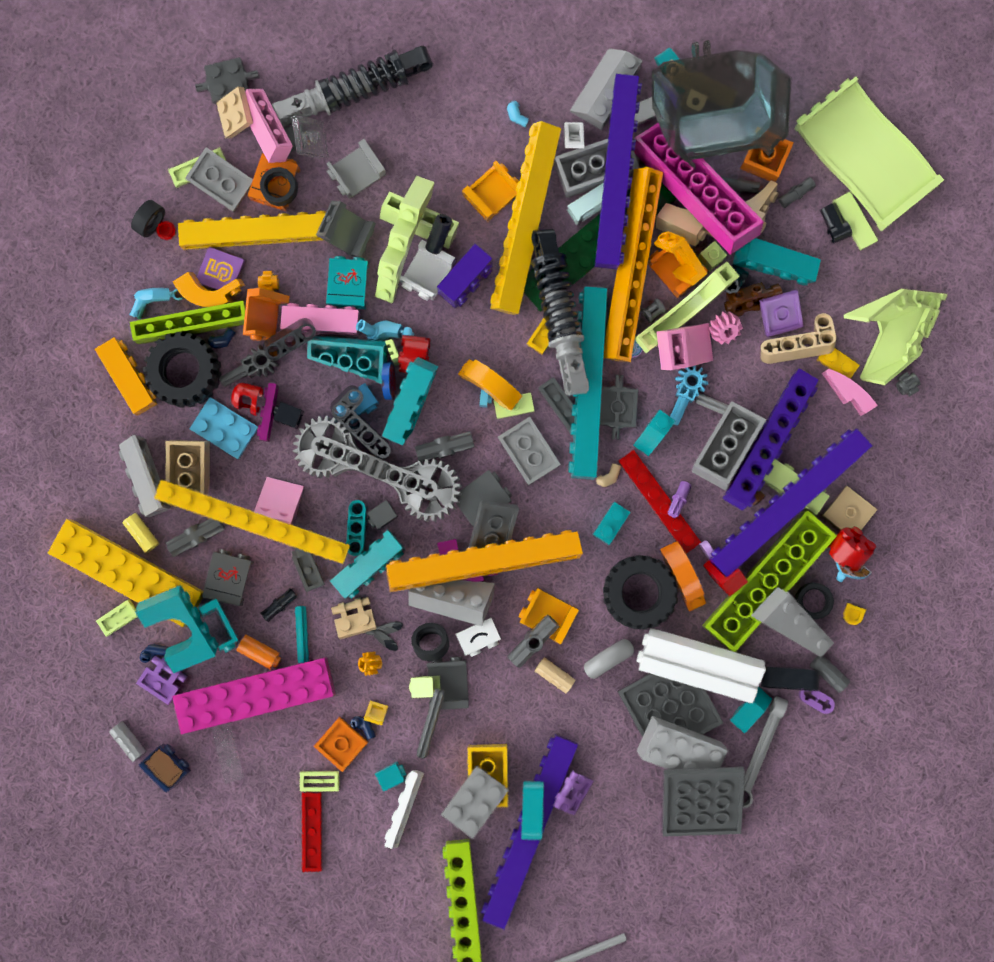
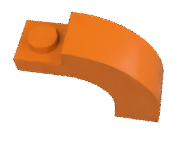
M678 541L661 548L660 551L664 562L672 570L673 576L675 575L676 583L687 610L690 612L705 605V594Z

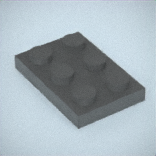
M480 501L469 548H486V545L492 543L503 545L504 542L511 540L519 511L518 505Z

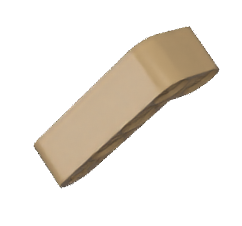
M826 313L817 315L814 322V332L764 341L761 344V360L764 363L772 364L832 353L835 349L836 333L831 316Z

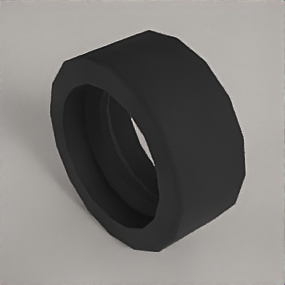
M276 167L264 173L260 181V190L270 204L286 206L296 198L298 184L290 171L285 168ZM277 176L285 177L290 183L289 192L280 198L273 197L268 191L269 182Z
M147 200L136 211L131 222V229L144 238L151 236L157 230V226L163 221L165 209L155 201Z
M805 584L799 588L795 596L797 603L812 619H822L830 614L833 609V594L823 584ZM809 590H818L825 597V606L819 612H810L804 607L803 597Z
M425 623L419 626L411 637V644L417 657L424 661L431 662L441 659L450 647L447 632L437 623ZM428 634L440 635L442 639L441 644L433 650H423L419 646L421 639Z

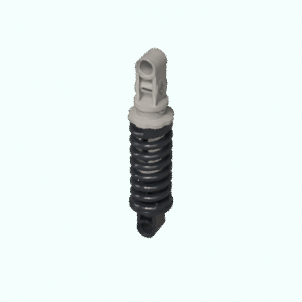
M418 46L400 55L396 50H392L393 52L384 55L386 62L382 57L376 59L377 67L370 60L367 62L368 71L363 64H359L358 72L354 68H349V75L341 71L339 79L331 75L329 80L328 78L316 80L314 89H306L303 93L272 104V107L283 127L313 114L314 116L318 115V112L324 110L328 115H331L336 110L342 109L341 103L349 107L351 106V99L355 103H359L361 95L364 99L370 98L369 92L371 91L374 96L379 95V85L383 92H387V82H390L392 88H397L398 84L399 86L408 85V77L430 70L433 67V62L425 46Z
M554 229L534 230L532 232V244L535 249L536 258L531 261V266L535 272V279L538 281L537 289L540 291L539 298L542 300L543 317L547 320L545 327L550 330L547 334L549 348H556V359L559 360L566 395L585 394L589 390V383L582 360L583 351L579 343L584 341V335L581 332V328H578L580 327V322L574 321V318L578 317V312L571 310L576 307L575 301H569V299L574 297V293L566 291L572 287V284L569 281L562 282L570 277L569 272H560L567 268V256L565 253H559Z

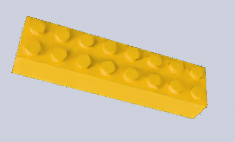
M65 520L48 551V554L137 603L180 585L184 591L189 593L193 606L198 608L203 599V590L74 520ZM169 619L181 627H187L182 621Z

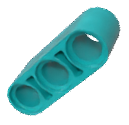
M360 500L352 501L348 507L346 544L350 545L348 553L353 556H359L365 550L367 506ZM356 504L363 506V511L360 514H355L353 511ZM355 523H360L362 529L359 533L355 534L352 531V526ZM354 542H358L361 546L360 551L357 553L351 550V545Z
M523 781L522 839L542 840L543 782Z

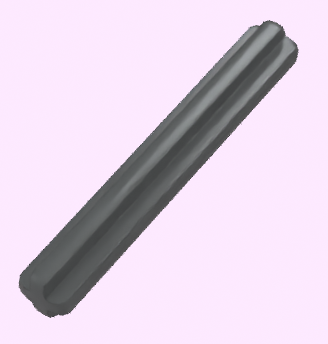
M437 688L434 691L417 750V757L425 759L427 757L445 696L443 689Z

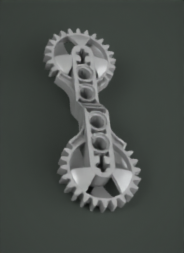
M318 416V422L312 418L311 425L305 422L306 429L299 428L302 434L295 435L299 441L293 442L294 445L298 446L297 449L293 450L294 453L298 454L294 459L300 461L298 466L304 467L303 471L309 472V475L313 477L316 475L318 478H322L324 475V477L329 478L330 473L336 477L343 472L352 470L361 472L393 486L399 495L401 504H408L405 510L411 511L410 515L412 516L417 515L419 520H422L424 517L426 522H429L430 517L432 521L436 522L437 516L443 520L444 513L449 516L451 515L450 508L456 510V507L453 505L454 502L460 503L456 499V496L462 495V493L457 491L462 485L456 484L460 478L458 476L454 477L457 472L455 470L450 471L451 466L448 464L444 467L445 463L443 461L438 463L437 460L433 459L430 463L429 460L425 459L424 465L422 462L417 461L406 467L395 466L362 452L355 443L354 435L350 432L347 433L348 430L336 418L333 417L331 420L329 416H326L325 419ZM330 425L335 426L332 439L324 437ZM322 446H328L330 450L323 449ZM343 450V455L338 458V452ZM316 454L323 457L320 466L317 469H313ZM360 456L359 463L355 465V458ZM437 468L442 469L438 483L431 479ZM400 473V478L394 481V475ZM416 479L417 485L411 488V482ZM424 486L430 489H434L433 492H428L424 490ZM423 499L429 500L430 503L424 513H421L420 508ZM438 499L444 505V508H442L440 503L437 501Z

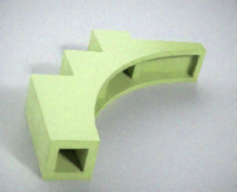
M416 176L401 202L399 217L390 232L388 246L379 262L377 273L379 277L375 293L377 298L393 303L410 245L432 196L433 181Z

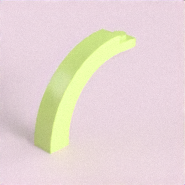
M728 262L724 263L673 309L636 336L635 341L645 353H648L658 346L657 331L681 328L740 276Z

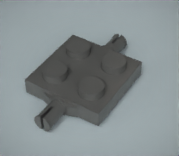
M239 57L204 66L206 82L195 84L197 93L208 90L213 104H216L237 87H244L246 91L249 84L248 80L259 78L257 70L246 73L242 60Z
M616 375L615 386L602 387L600 426L612 428V440H615V435L616 440H620V429L625 427L636 428L638 389L624 387V375H620V382L619 375Z

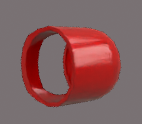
M248 383L237 384L231 394L232 405L239 410L248 408L251 415L258 416L260 407H257L258 396H263V387ZM243 395L252 399L251 405L242 402Z

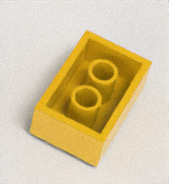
M507 744L468 745V777L475 767L478 766L508 789ZM508 792L497 807H508Z

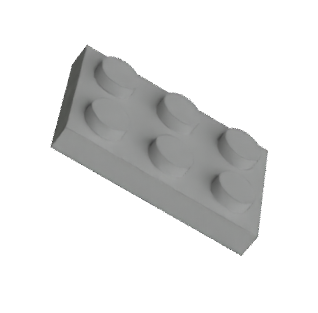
M205 147L185 177L187 181L233 212L250 189L253 181L252 178L207 147Z
M530 417L498 436L499 441L528 486L561 465Z
M476 766L441 815L473 839L506 795L508 789L480 767Z

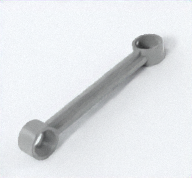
M778 696L772 702L769 717L745 774L744 791L749 794V800L743 804V809L748 808L753 802L751 790L780 718L784 716L788 706V700Z

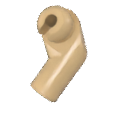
M612 463L608 474L597 477V484L602 487L614 484L617 481L621 466Z

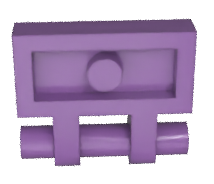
M154 656L151 662L157 665L156 668L153 670L150 667H146L136 684L169 705L173 700L172 696L176 695L180 689L174 683L177 679L184 683L188 676L183 674L182 670L173 674L164 658L160 659ZM162 670L171 675L169 679L160 675Z
M572 771L571 775L565 779V785L561 792L557 793L553 806L575 815L594 781Z

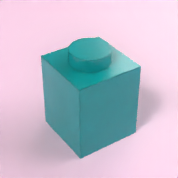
M398 762L375 773L383 792L404 782L406 779L405 775H407L402 764L399 765Z

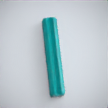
M296 606L298 663L309 662L306 606Z

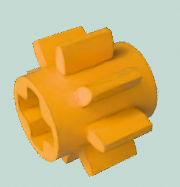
M263 271V275L258 276V288L273 292L279 289L278 275H273L272 271Z
M375 651L362 653L363 657L358 660L359 670L364 672L365 676L378 674L377 670L382 667L381 657L376 655Z

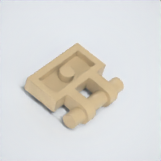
M359 597L355 601L346 604L342 602L338 606L331 608L333 615L341 613L342 618L334 620L340 640L377 629L372 609L365 611L363 607L370 604L369 597L363 599ZM357 608L358 613L348 616L347 611Z

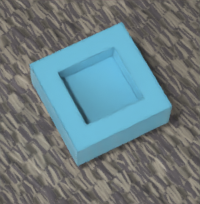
M481 389L479 405L480 407L487 408L488 403H492V397Z

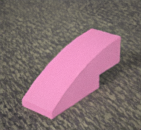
M831 369L822 373L843 405L851 401L860 416L878 406L872 397L850 378Z

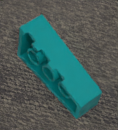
M757 238L738 249L733 260V264L738 267L778 276L784 280L797 281V284L804 286L816 282L821 259Z
M315 335L313 339L308 341V359L340 368L342 371L357 374L365 379H372L380 384L384 382L381 379L383 364L387 362L388 347L386 342Z
M419 357L414 362L409 363L406 369L408 375L400 385L401 392L394 401V408L387 419L388 422L382 434L383 437L402 446L405 444L415 429L439 366Z
M387 530L382 534L384 536L382 539L373 542L367 552L361 553L356 557L354 563L347 565L330 580L344 599L348 597L354 598L360 592L358 589L363 584L368 586L375 580L373 576L377 572L382 574L386 571V565L393 559L396 561L404 555L402 551L405 548L391 531Z

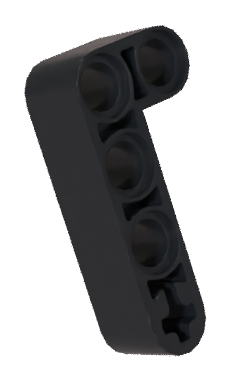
M350 385L331 403V412L376 457L384 459L389 456L391 448L388 442L355 411L363 401V394L359 387ZM351 392H358V397L356 399H349V394ZM342 405L345 407V410L342 413H336L335 408ZM351 419L359 420L356 426L349 425ZM365 432H372V436L369 439L363 438ZM376 441L381 447H384L383 451L380 449L378 450L377 446L374 444Z

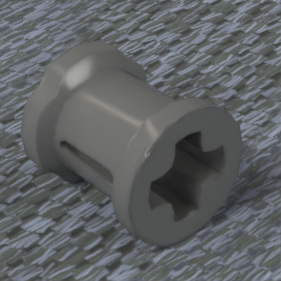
M656 298L654 303L647 308L643 307L641 312L647 321L652 323L655 317L661 313H666V310L661 301Z

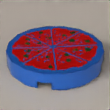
M386 362L382 367L381 379L384 381L382 392L385 400H394L396 394L395 367L393 362Z

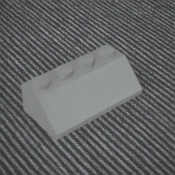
M608 49L570 112L602 130L611 116L615 75L636 76L643 60L628 51Z
M138 435L129 437L119 444V455L121 460L126 463L127 468L125 472L127 477L132 479L134 485L132 486V491L140 501L138 507L141 514L145 515V517H152L170 510L169 503L154 499L161 480L145 438Z

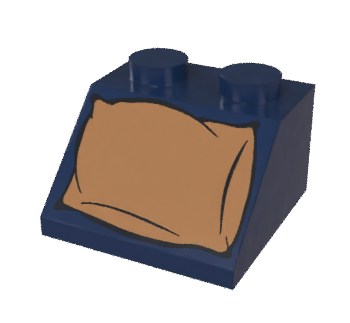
M169 744L158 746L138 765L165 793L175 788L191 771L188 768L190 766L189 763L183 758L179 759L175 755V749Z

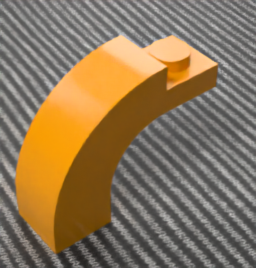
M187 272L173 281L176 289L186 300L202 307L232 303L233 300L230 295H237L242 291L240 288L245 286L242 279L236 278L222 288L210 291L202 286L194 272Z
M469 359L458 373L461 378L481 388L500 406L510 411L522 398V395L509 382L477 360L472 361Z

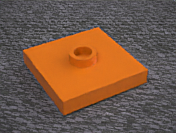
M339 717L313 747L343 772L367 745L368 741L344 719Z

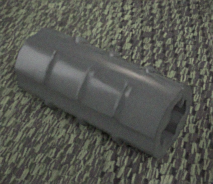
M817 655L809 665L814 670H818L819 675L838 693L843 691L850 683V680L824 656L820 657Z

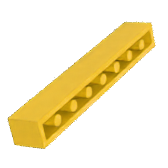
M317 211L316 214L299 212L297 215L291 216L287 213H281L276 217L260 215L259 218H252L251 216H241L240 219L223 217L221 220L216 221L206 218L201 222L184 220V223H178L179 246L185 250L320 241L323 239L316 236V233L326 211Z

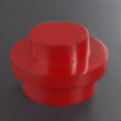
M163 221L157 226V235L163 240H170L176 234L175 226L169 221Z

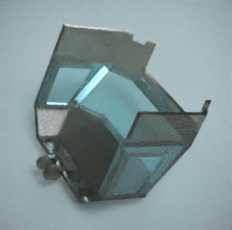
M707 40L703 42L704 55L700 56L699 44L694 42L691 46L693 57L663 62L652 71V109L665 140L670 148L694 169L695 163L692 161L694 159L761 148L770 156L775 151L774 147L780 141L783 142L788 136L791 77L762 53L734 50L711 54V44Z

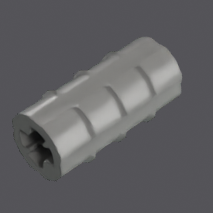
M123 721L109 731L132 762L147 752L142 743L138 741Z

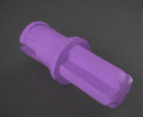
M681 481L676 494L672 496L673 501L668 511V515L672 518L678 517L683 505L687 503L686 498L692 488L690 483Z

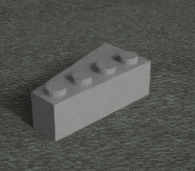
M456 580L412 588L408 591L409 606L482 626L494 598L495 583Z
M778 587L751 615L820 657L834 644L789 593Z

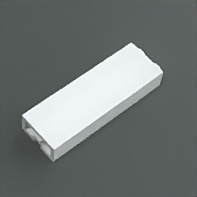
M650 628L649 634L645 633L642 642L644 649L639 651L636 662H639V670L750 703L754 701L758 684L761 682L765 672L763 660L654 628Z

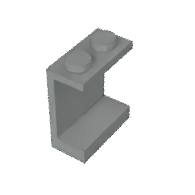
M365 139L358 142V149L334 165H331L330 162L326 163L329 169L326 171L332 181L336 179L339 184L337 186L342 196L347 195L349 199L386 175L385 168Z

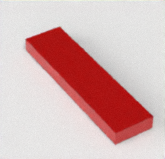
M302 792V872H322V792Z

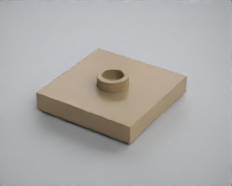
M845 486L822 516L840 530L845 527L853 528V526L862 530L877 509L851 488Z

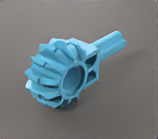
M696 365L692 366L691 370L689 367L684 368L685 372L679 370L678 373L682 377L675 378L676 381L681 383L676 385L678 390L675 396L678 399L670 415L671 418L676 420L673 425H679L688 403L693 402L695 396H699V391H705L702 385H708V381L703 380L708 375L700 374L703 368L696 371ZM689 376L696 379L695 386L688 384L687 378Z

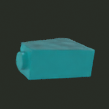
M659 410L633 446L649 457L676 420Z

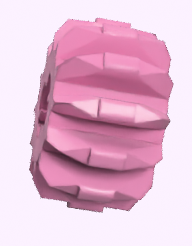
M722 311L721 316L716 315V319L711 320V326L708 327L711 337L721 345L724 342L729 344L730 340L736 341L735 337L741 335L740 330L743 329L739 317L730 311L727 314Z

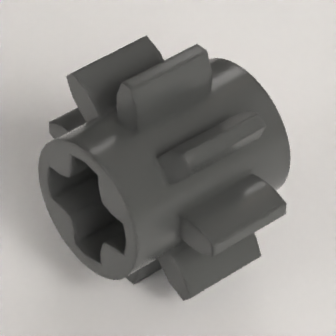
M906 372L897 377L899 382L896 383V387L902 395L908 394V396H911L919 391L918 386L921 383L914 373L909 375Z

